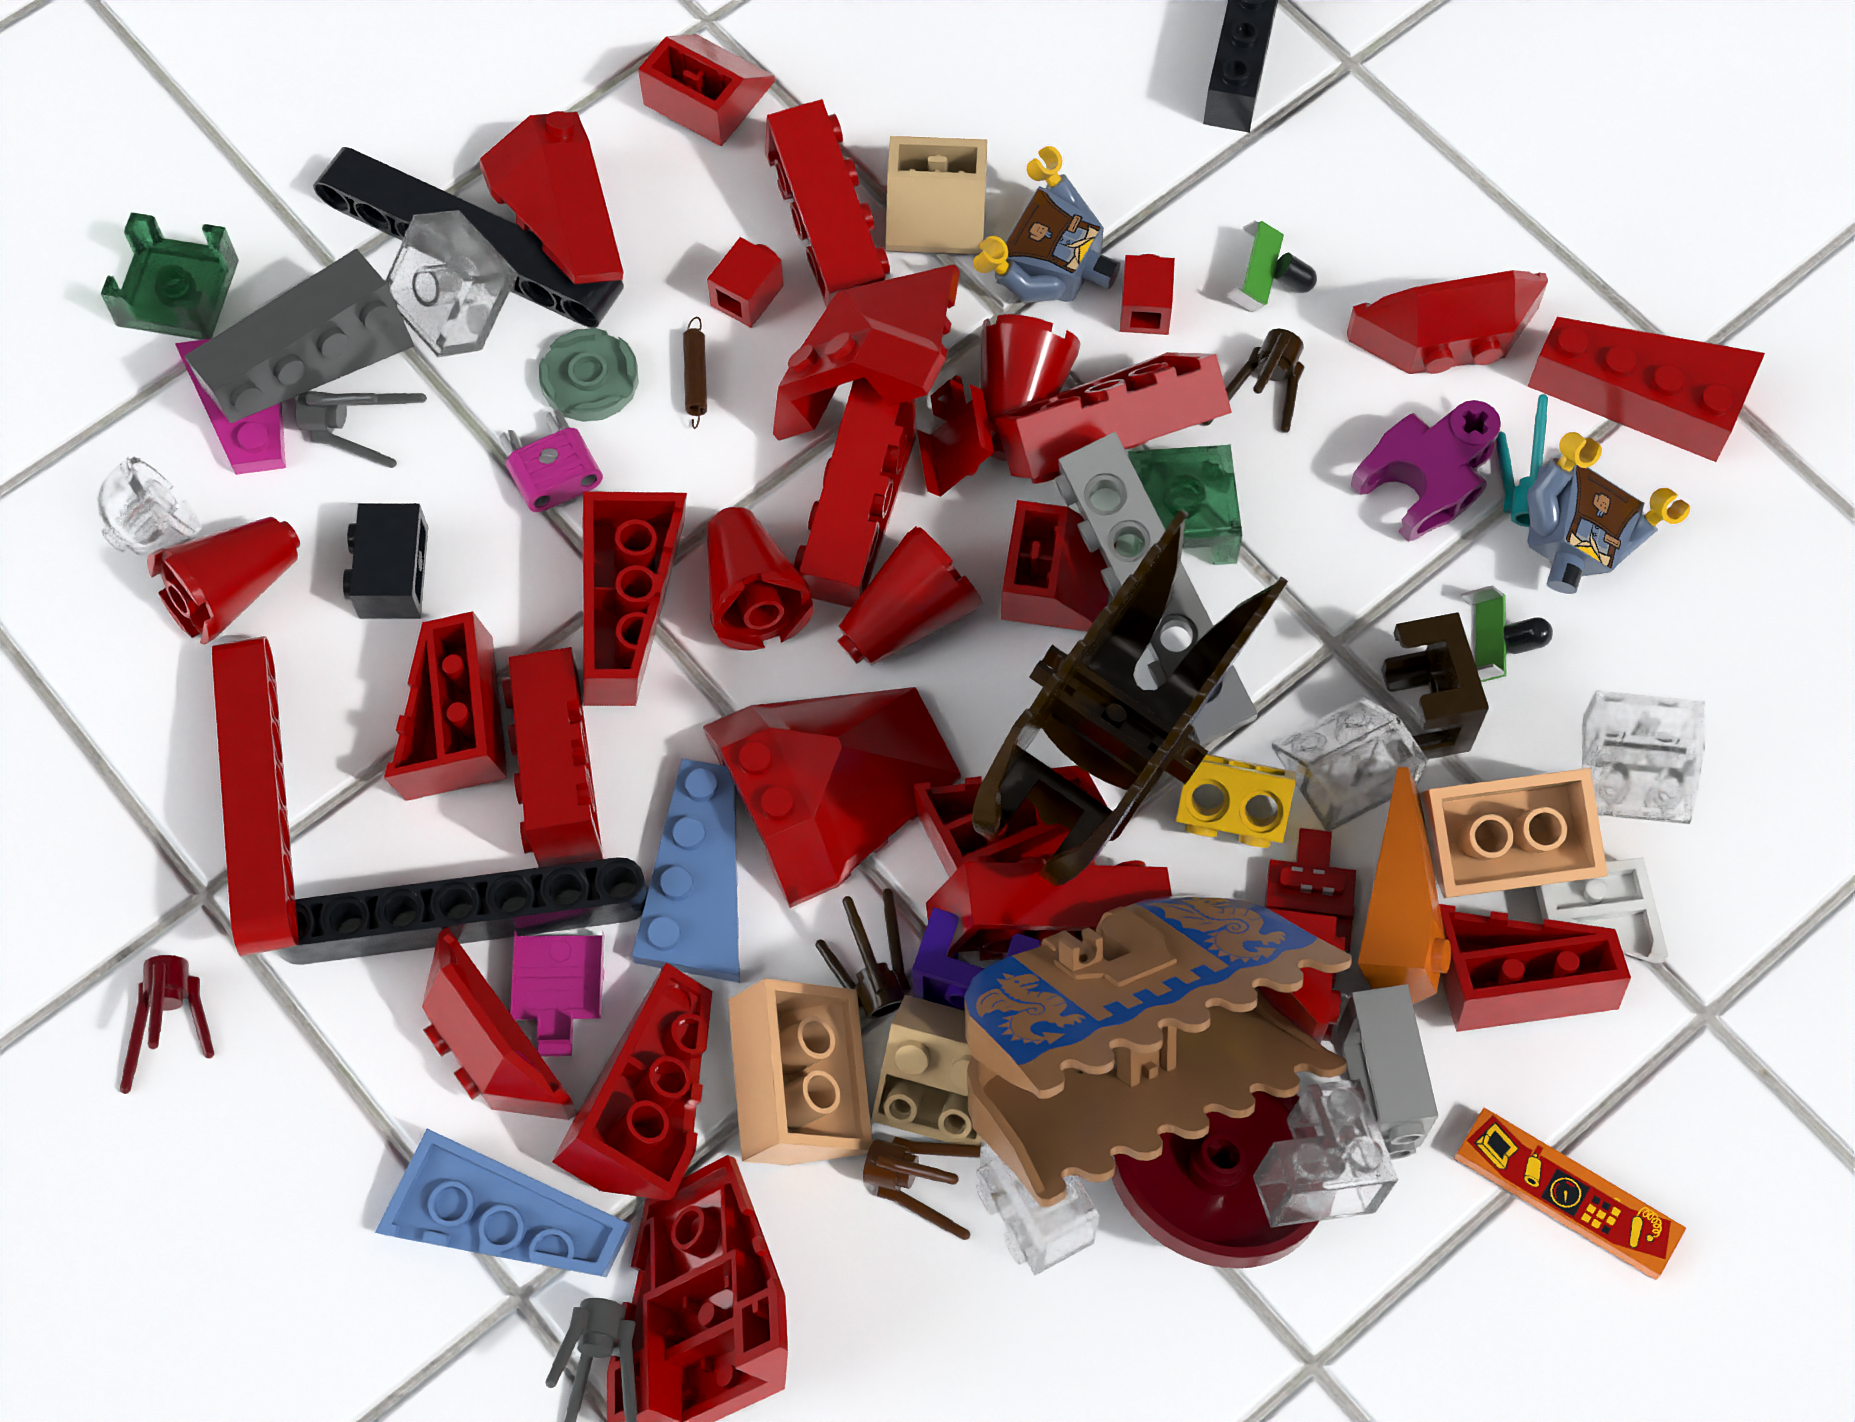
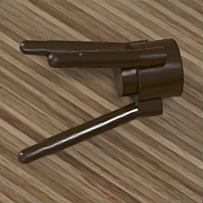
M1277 328L1270 330L1262 346L1253 348L1248 361L1226 387L1227 396L1230 401L1256 367L1260 373L1253 387V391L1256 394L1262 393L1269 380L1278 382L1286 377L1288 382L1280 427L1283 433L1290 431L1298 383L1305 369L1304 365L1298 361L1304 349V344L1300 337L1286 329ZM1214 419L1203 422L1202 424L1204 426H1209Z
M885 888L882 894L892 970H889L886 962L877 963L860 915H858L854 901L850 896H845L842 903L866 967L856 974L859 983L855 984L824 940L819 939L815 943L817 950L842 987L856 989L859 1011L864 1009L867 1019L879 1018L897 1011L905 996L904 993L911 991L904 971L897 912L893 891L890 888Z

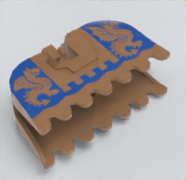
M1168 896L1145 899L1126 907L1120 906L1102 915L1096 932L1089 927L1083 929V943L1064 930L1044 938L1041 947L1006 957L987 966L972 978L964 996L965 1035L972 1054L967 1068L968 1110L973 1129L1014 1172L1041 1207H1051L1065 1199L1067 1184L1063 1178L1066 1176L1075 1175L1089 1182L1098 1183L1111 1179L1115 1173V1161L1112 1158L1115 1154H1126L1137 1160L1145 1161L1156 1159L1162 1154L1163 1140L1159 1136L1161 1133L1170 1132L1185 1139L1204 1137L1209 1132V1118L1206 1115L1208 1112H1220L1231 1118L1250 1116L1255 1110V1098L1251 1094L1252 1092L1263 1091L1275 1097L1287 1098L1299 1092L1300 1078L1296 1074L1297 1072L1308 1071L1320 1077L1331 1078L1339 1076L1347 1070V1060L1323 1047L1274 1009L1257 987L1265 986L1278 992H1294L1303 986V972L1300 968L1312 967L1325 973H1337L1350 968L1352 956L1308 933L1270 909L1241 899ZM1115 1061L1117 1062V1068H1114Z

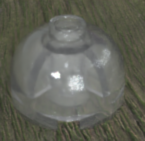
M129 456L126 457L102 482L97 495L99 516L106 525L101 530V533L110 545L122 553L130 549L138 555L148 557L149 554L160 548L191 540L202 530V525L197 514L186 499L179 506L175 497L169 492L174 486L155 468L136 456H133L131 459Z

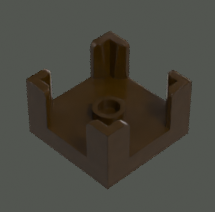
M1459 612L1396 624L1393 635L1395 641H1399L1402 648L1408 649L1427 645V647L1422 652L1385 659L1381 672L1386 688L1390 692L1428 685L1431 693L1424 694L1419 699V708L1422 714L1420 723L1423 730L1442 728L1441 731L1410 736L1404 739L1403 744L1409 763L1470 752L1489 710V705Z

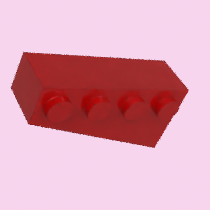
M819 99L767 115L765 155L770 167L774 165L776 167L779 179L777 180V185L783 201L791 198L794 200V202L790 203L793 226L801 241L809 239L811 246L806 247L807 261L827 308L837 292L884 281L886 275L890 274V265L883 246L875 248L870 231L875 229L870 207L866 201L859 203L854 187L859 186L854 162L851 157L843 158L838 144L843 142L839 120L835 113L828 115L823 99Z
M865 377L854 380L852 383L832 457L828 459L825 467L821 496L819 501L814 502L808 521L810 535L807 545L801 544L799 546L794 561V567L811 590V598L852 608L869 585L916 440V399L889 407Z
M989 856L973 857L964 861L926 902L927 919L929 921L933 907L958 916L959 922L947 957L953 959L956 952L978 951L980 961L1002 960L1003 953L1008 952L1012 937L1015 934L1041 940L1042 946L1044 938L1066 930L1083 943L1082 930L1089 927L1096 932V928L1104 913L1145 899L1172 896L1168 868L1146 866V863L1140 860L1125 861L1116 866L1097 865V862L1093 860L1076 878L1055 887L1038 875L1047 863L1043 858H1026L1016 863L996 862L995 858Z

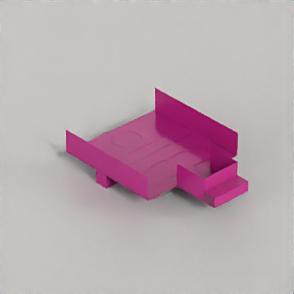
M603 929L602 935L517 936L515 931L510 1014L514 1020L538 1019L537 1042L538 1053L541 1057L572 1056L574 1019H601L602 989L605 974L603 967L605 935Z

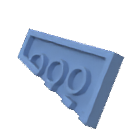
M681 759L632 953L635 964L662 968L667 962L684 973L740 983L735 784L726 766Z

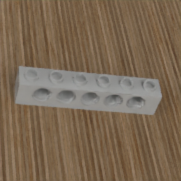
M1116 431L1058 459L1061 475L1054 478L1065 504L1070 506L1076 503L1084 519L1077 526L1087 548L1091 553L1099 549L1107 565V568L1100 572L1113 598L1128 576L1134 574L1153 544H1157L1165 532V528ZM1109 488L1114 490L1121 500L1114 509L1103 511L1097 509L1090 500L1092 495L1099 489ZM1132 534L1139 537L1144 544L1142 552L1135 557H1124L1118 554L1114 548V543L1120 536ZM1182 562L1163 619L1148 644V648L1155 661L1147 664L1157 688L1167 681L1193 646L1214 626ZM1170 627H1181L1190 635L1191 643L1182 651H1170L1161 642L1160 637L1162 633ZM1234 665L1228 670L1191 724L1194 728L1188 737H1193L1195 742L1201 746L1243 727L1257 718L1258 712Z

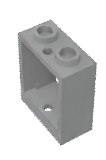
M1405 984L1352 992L1337 1029L1343 1056L1347 1060V1074L1365 1155L1382 1153V1157L1385 1160L1411 1156L1416 1153V1148L1421 1147L1439 1115L1409 986Z

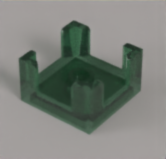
M131 212L124 229V235L134 255L124 283L120 289L114 276L108 275L101 291V296L116 326L197 340L211 339L239 262L226 227L203 224L202 232L208 245L164 238L154 216Z
M1231 444L1128 451V457L1165 530L1181 509L1189 514L1185 519L1182 549L1214 547L1211 559L1213 565L1237 564L1243 534ZM1134 535L1133 556L1135 557L1142 552L1144 544L1139 537Z

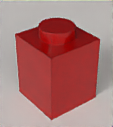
M739 237L707 278L710 305L752 328L784 286L781 258L766 245H755Z
M1155 254L1125 255L1119 332L1169 335L1173 303L1175 258L1160 257Z

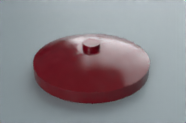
M1263 1091L1252 1092L1251 1094L1255 1098V1110L1250 1116L1244 1118H1231L1220 1112H1208L1206 1115L1209 1118V1132L1202 1138L1185 1139L1174 1133H1161L1159 1136L1163 1140L1162 1154L1156 1159L1145 1161L1137 1160L1126 1154L1119 1153L1113 1155L1115 1173L1112 1181L1124 1206L1137 1223L1154 1239L1177 1254L1199 1263L1221 1268H1252L1278 1261L1289 1255L1309 1238L1322 1219L1329 1205L1334 1181L1332 1155L1326 1136L1312 1111L1297 1094L1282 1098Z

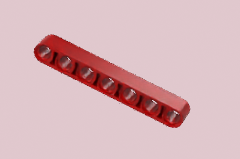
M266 636L212 646V667L230 921L235 947L239 956L243 957L298 946L299 942L276 672L272 650Z

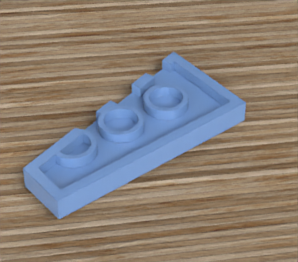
M427 1128L375 1233L607 1278L632 1225Z

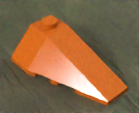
M1397 767L1358 965L1371 989L1408 984L1412 1004H1415L1437 994L1440 973H1447L1449 970L1451 946L1449 940L1445 939L1421 796L1409 768Z

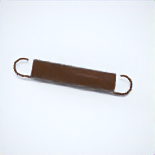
M697 316L689 322L687 330L683 333L685 411L689 415L698 416L695 427L694 419H692L693 429L698 427L700 416L707 412L705 334L699 331L702 329L701 319ZM698 319L700 328L689 329L692 321Z

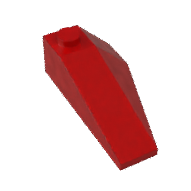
M667 962L663 965L576 1114L552 1163L602 1192L666 1201L674 1198L696 1152L698 1133L694 1132L696 1108L702 1098L703 1085L699 1084L702 1054L707 1050L712 990Z

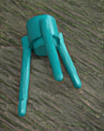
M1545 394L1539 395L1537 401L1530 476L1521 478L1519 485L1516 487L1506 434L1500 431L1496 438L1505 494L1503 511L1511 513L1510 518L1512 522L1524 527H1530L1527 493L1536 482L1539 468L1543 464L1548 397Z

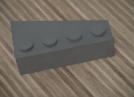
M356 248L186 354L185 358L201 387L227 420L233 423L415 347L388 284Z

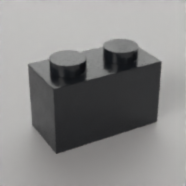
M358 503L356 523H350L348 526L347 543L349 553L353 554L352 569L344 570L343 593L346 600L352 601L359 619H421L429 527L420 503Z

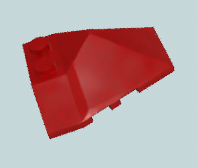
M952 264L837 292L800 349L788 360L787 365L789 368L782 378L777 391L773 435L776 439L780 441L815 430L838 386L865 377L889 407L928 395L947 356V349L942 344L943 334L946 335L951 331L952 323L947 318L946 313L947 307L950 309L955 306L960 270L957 266Z
M916 687L751 705L703 726V730L720 765L727 767L766 849L768 865L789 908L839 887L851 876V871L872 852L877 853L888 843V838L908 820L911 819L913 821L918 817L913 784L930 782L931 787L953 785L961 778V773Z
M726 1155L684 1177L674 1198L670 1201L652 1198L645 1199L630 1266L638 1270L632 1303L622 1302V1305L626 1308L625 1320H632L636 1323L632 1349L637 1422H715L785 1389L788 1359L786 1295L736 1158ZM618 1356L610 1357L607 1370V1422H625L620 1357Z

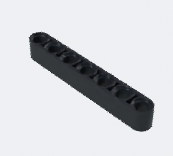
M342 147L313 184V189L317 196L333 209L589 328L598 327L624 289L622 280L574 284L545 254L543 242L534 232L530 230L524 231L513 222L355 149Z
M616 857L295 899L297 924L306 925V930L299 937L298 946L278 949L277 952L285 961L291 964L305 965L434 948L438 933L447 927L460 944L514 937L515 931L517 936L624 923L635 920L642 915L648 889L640 866L628 858ZM624 882L635 885L634 890L627 896L614 897L609 894L617 884ZM570 889L581 892L579 898L573 903L566 905L555 902L558 895L563 891ZM523 897L526 899L524 905L516 911L508 912L501 910L504 902L509 898ZM469 904L472 906L464 917L458 919L447 917L450 909L456 905ZM405 911L417 912L415 918L409 924L404 926L393 925V921L400 913ZM351 918L362 919L360 925L354 931L349 933L338 932L340 926L346 920Z

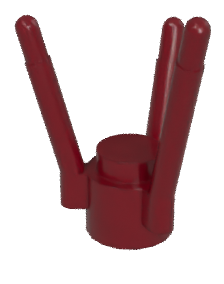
M158 955L150 957L143 964V982L138 984V1004L120 1084V1092L122 1094H128L132 1088L149 1009L147 1045L150 1049L154 1050L159 1046L163 1011L176 1010L182 1007L183 999H188L203 1055L207 1059L214 1057L211 1035L200 998V978L189 976V963L183 957Z

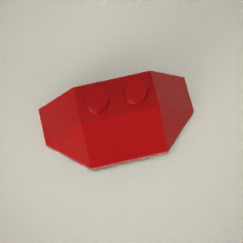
M1509 270L1412 287L1384 296L1373 304L1365 302L1353 306L1347 329V337L1349 342L1408 374L1421 372L1438 374L1455 366L1472 363L1476 365L1492 364L1507 356L1539 309L1548 284V278L1546 273L1539 272L1533 274L1529 271Z
M448 927L439 932L422 1003V1009L431 1024L424 1028L423 1032L441 1057L448 1052H451L461 1067L453 1072L464 1091L471 1100L481 1094L491 1110L570 1120L576 1116L577 1110L567 1091Z

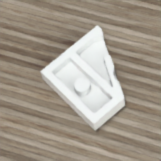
M1644 857L1606 862L1608 873L1606 877L1535 886L1543 921L1544 919L1616 929L1624 954L1652 963H1663L1669 956Z

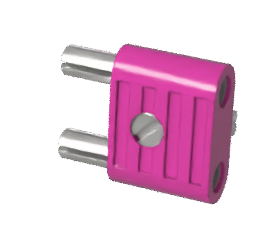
M557 409L553 410L562 430L558 427L551 412H548L545 419L553 434L523 447L514 430H507L516 451H514L505 432L499 438L508 454L506 466L528 508L533 512H543L561 503L563 506L575 503V497L583 494V491H590L596 488L603 479V474L580 432L576 428H570L562 412Z

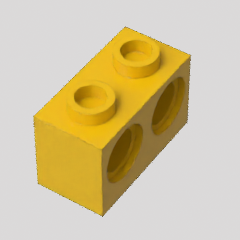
M1206 754L1186 785L1183 784L1176 822L1185 823V830L1187 832L1200 836L1216 837L1218 830L1239 834V842L1254 847L1269 848L1271 841L1283 843L1296 783V771ZM1212 784L1222 791L1224 799L1217 807L1204 808L1196 803L1193 792L1200 785ZM1256 795H1266L1275 801L1277 810L1269 818L1258 819L1247 811V802Z

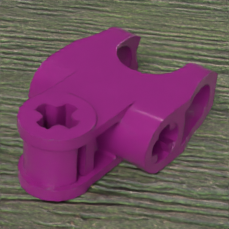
M1478 400L1465 401L1457 405L1455 409L1432 427H1429L1417 414H1409L1383 434L1376 447L1354 471L1351 487L1360 495L1369 494L1377 487L1388 482L1404 483L1414 489L1419 496V500L1407 510V514L1401 519L1402 526L1398 532L1408 542L1418 539L1438 527L1449 524L1469 508L1483 493L1488 481L1476 470L1492 456L1494 441L1498 437L1501 427L1500 416L1494 407Z

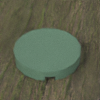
M598 328L576 329L558 337L550 345L551 350L546 354L545 358L542 357L539 364V383L549 406L554 410H560L564 417L581 422L603 420L619 413L633 399L639 384L637 360L629 344L619 336L618 340L614 336L608 335L606 330Z

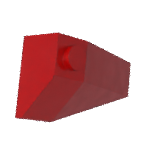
M554 111L549 114L529 115L480 158V168L490 195L499 205L506 203L516 213L515 222L524 231L531 229L543 242L545 254L574 284L623 280L624 271L590 141L578 112Z

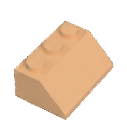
M1590 768L1433 788L1420 793L1433 871L1443 898L1608 876Z
M764 978L729 998L742 1162L795 1165L867 1154L872 1144V1132L856 989Z

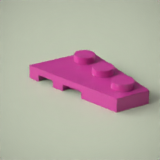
M210 339L175 343L235 474L286 468L282 402L230 423L201 387L185 358L186 354Z

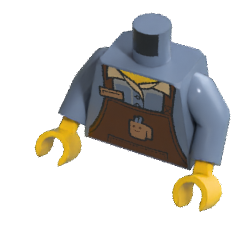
M1045 146L1038 151V154L1045 162L1046 168L1039 159L1034 158L1028 162L1026 171L1028 176L1035 181L1045 180L1047 182L1046 188L1041 186L1037 188L1006 242L997 236L987 237L979 243L980 249L985 252H981L973 259L974 268L978 272L989 273L994 270V276L997 279L996 283L1005 286L1016 297L1026 303L1055 300L1063 302L1073 301L1085 280L1110 289L1118 276L1121 262L1100 254L1102 251L1104 227L1065 174H1058L1063 162L1060 152L1053 146Z
M1569 432L1561 438L1559 443V450L1563 456L1560 459L1554 458L1549 465L1540 466L1537 480L1527 493L1530 516L1527 542L1530 549L1553 562L1547 579V586L1560 593L1574 594L1578 590L1582 576L1612 572L1625 558L1658 531L1656 525L1661 520L1669 524H1678L1685 520L1690 513V505L1680 499L1673 502L1667 509L1668 505L1677 498L1678 494L1669 488H1659L1651 495L1649 501L1651 510L1645 514L1643 512L1644 502L1589 468L1599 460L1602 453L1601 445L1590 437L1585 438L1577 432Z

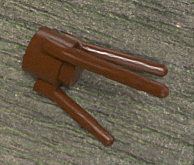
M897 1136L894 1137L892 1143L876 1138L867 1153L863 1169V1182L878 1186L877 1197L894 1201L941 1229L952 1233L962 1240H968L971 1236L968 1229L901 1191V1187L910 1189L916 1176L955 1185L959 1181V1177L955 1173L919 1164V1156L913 1154L1001 1159L992 1148L981 1145L918 1142Z

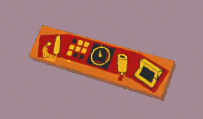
M1483 1107L1454 1157L1457 1161L1655 1280L1661 1276L1686 1230V1227L1485 1107Z

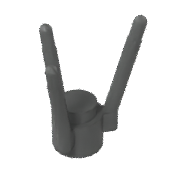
M307 391L298 397L296 422L299 429L312 431L311 441L313 443L329 444L372 462L394 468L397 465L394 458L334 435L332 432L335 429L343 428L347 417V406L424 403L427 397L424 393L334 394Z
M587 1298L581 1301L580 1307L573 1308L569 1329L545 1380L548 1388H554L557 1385L578 1342L577 1350L581 1353L564 1422H576L593 1357H610L613 1348L618 1346L620 1351L625 1422H637L632 1349L636 1323L632 1320H625L626 1308L616 1301L605 1298Z

